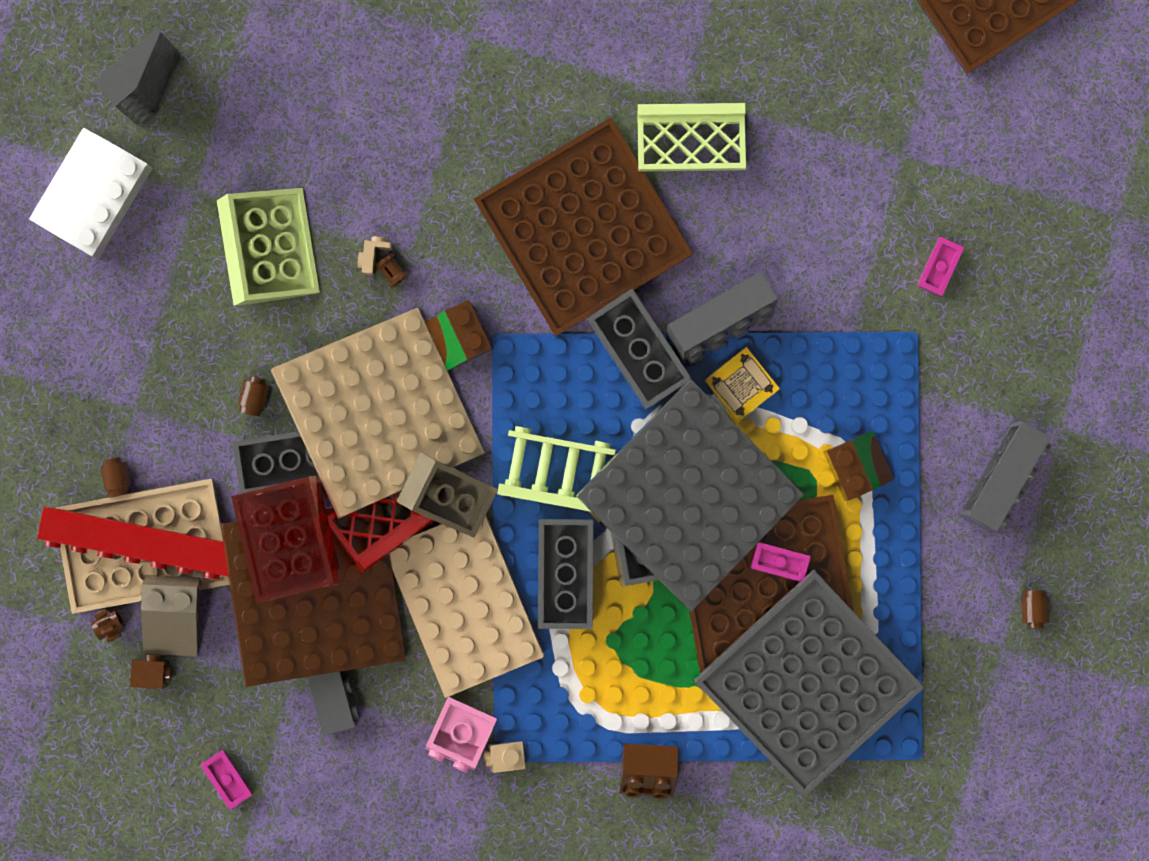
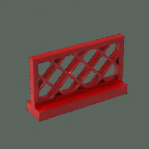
M395 493L393 500L384 498L377 501L392 504L390 518L375 516L377 504L375 502L373 503L372 515L356 513V511L345 515L352 517L350 531L340 530L334 524L333 520L338 517L336 512L326 517L324 522L355 561V566L363 574L434 522V520L419 513L414 514L412 510L408 519H394L395 506H403L397 502V493ZM355 517L371 520L369 534L353 532ZM374 520L390 523L389 531L386 535L372 534ZM393 523L400 524L392 530ZM344 535H349V540H348V541H347V539L344 537ZM352 536L368 538L367 549L357 554L351 546ZM371 539L378 540L371 545Z

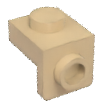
M371 237V241L364 240V251L359 252L358 268H362L364 275L375 276L374 267L376 265L377 249L393 251V244L387 242L388 238Z
M522 741L487 744L488 750L484 751L485 767H490L491 772L497 773L525 769Z

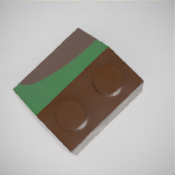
M470 300L449 308L425 322L447 371L492 351Z
M873 430L823 451L844 501L852 500L894 480Z

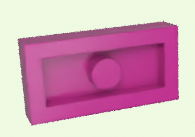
M938 237L917 286L937 296H943L964 247L943 237Z
M758 542L750 568L801 581L805 578L810 556Z
M225 749L200 765L229 810L254 794Z

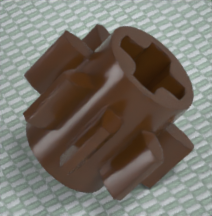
M107 608L94 614L96 620L91 622V626L99 640L106 638L109 643L122 636L120 630L125 628V624L117 610L110 613Z

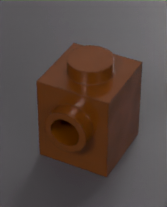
M145 654V659H133L131 663L130 687L166 688L167 683H171L173 674L172 667H168L169 660H161L162 655Z

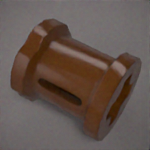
M394 253L383 258L374 267L377 271L380 270L389 281L388 286L391 289L410 275L395 260L396 255Z

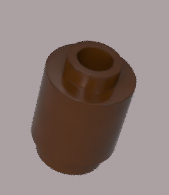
M250 376L249 380H243L238 405H240L239 412L260 416L261 411H264L270 388L269 385L265 384L266 379Z
M121 457L105 460V465L100 466L104 489L108 491L109 498L130 494L129 487H132L128 463L122 462Z
M1045 590L1023 591L1024 597L1021 598L1022 623H1027L1028 629L1044 628V623H1049L1048 597L1045 596Z

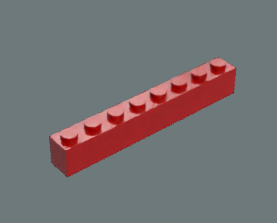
M43 507L37 539L45 540V546L61 548V544L70 545L71 551L87 554V550L91 549L98 551L97 556L113 559L114 554L125 556V562L140 564L141 560L151 561L150 566L155 568L167 569V565L177 566V572L193 575L194 570L204 572L203 577L220 580V575L228 577L223 541L52 507Z

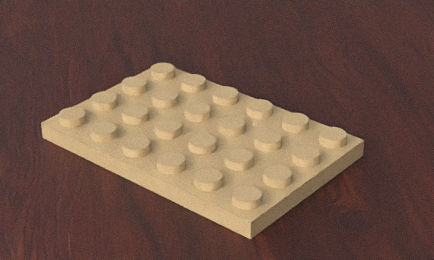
M214 479L56 507L57 509L223 541L222 523ZM61 544L60 548L72 614L141 601L142 583L146 575L201 578L200 590L230 585L227 576L220 575V580L203 577L204 572L194 570L193 575L177 572V566L167 565V569L151 567V561L141 560L140 564L125 562V556L114 554V558L110 559L97 556L98 551L88 549L86 554L71 551L70 545Z
M485 515L475 538L441 524L413 536L390 553L392 570L445 698L545 657L487 515Z

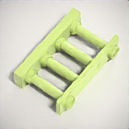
M517 426L515 431L509 430L508 436L516 438L509 480L506 479L505 485L499 484L497 494L590 511L578 498H574L575 492H572L579 451L596 452L591 475L592 479L604 467L606 454L615 455L616 450L610 449L611 444L595 441L594 446L532 435V429ZM527 440L543 443L535 485L532 484V489L521 488L522 482H519ZM553 445L569 447L562 489H559L558 494L548 493V487H546Z

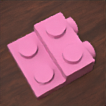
M448 697L426 744L425 749L429 750L428 756L443 762L444 758L454 762V768L465 773L469 769L474 771L497 718Z

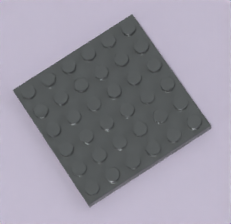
M688 380L584 486L576 497L689 611H692L804 494L692 380Z
M814 569L694 679L695 683L804 797L925 688Z

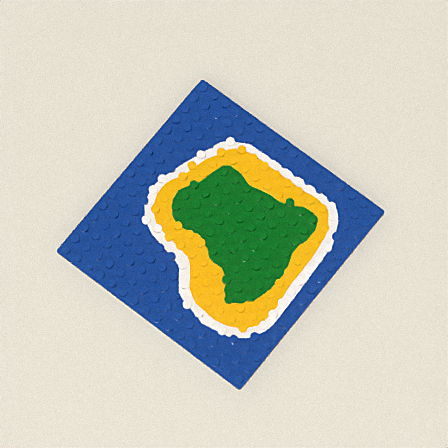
M747 333L739 339L735 337L726 341L727 344L716 352L712 350L703 354V359L693 365L685 364L684 368L692 381L804 494L799 500L833 494L854 613L922 684L919 366L917 333ZM554 334L494 335L492 337L493 487L498 489L499 484L505 485L506 479L509 480L516 438L508 436L509 430L515 431L516 426L532 429V435L594 446L595 441L611 444L610 449L616 450V455L682 387L645 410L595 334H560L556 337ZM747 347L780 389L743 419L736 422L704 380ZM873 430L894 480L852 500L844 501L823 451ZM531 440L526 442L519 482H522L521 488L532 489V484L535 485L542 442ZM553 445L546 482L548 493L558 494L559 489H562L569 447ZM579 451L572 492H575L574 498H577L576 495L591 480L596 452ZM606 454V459H605V464H604V466H605L614 456H612V455H607V454ZM496 493L493 499V532L545 657L493 678L494 718H497L494 725V744L522 741L525 762H621L624 743L677 746L678 761H770L695 683L694 679L700 672L689 610L659 580L620 586L611 531L607 527L603 528L589 511ZM539 519H593V629H538ZM922 690L845 760L921 759L923 755Z

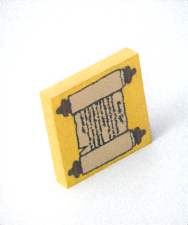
M747 347L704 380L736 422H739L780 389Z

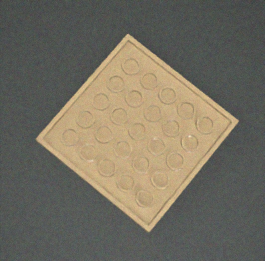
M418 308L271 369L338 518L401 491L420 452L451 467L484 454V450Z

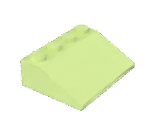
M303 188L226 194L217 200L234 306L320 293Z

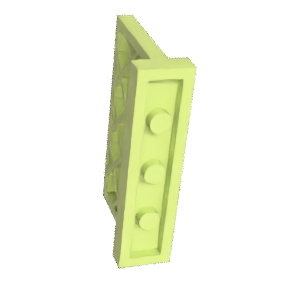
M745 103L638 104V172L746 170ZM701 124H708L714 130L706 140L695 132ZM727 124H739V134L733 140L721 131ZM643 125H655L661 132L651 141L643 134ZM673 125H682L688 131L679 141L668 132ZM664 134L675 144L666 154L655 145ZM691 134L701 143L693 153L682 145ZM717 134L728 143L720 153L708 144ZM738 139H739V146H737V145L735 144V142H736ZM704 147L715 156L710 163H701L695 157ZM732 147L740 154V163H729L722 156ZM650 148L654 149L662 157L656 164H644V154ZM677 148L681 149L688 156L682 164H675L669 158Z

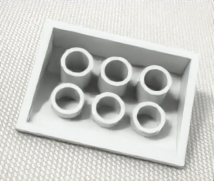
M83 128L32 213L30 220L99 260L153 168L125 150Z

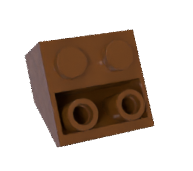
M624 743L619 794H625L631 798L640 797L641 795H651L655 799L673 797L678 772V747Z

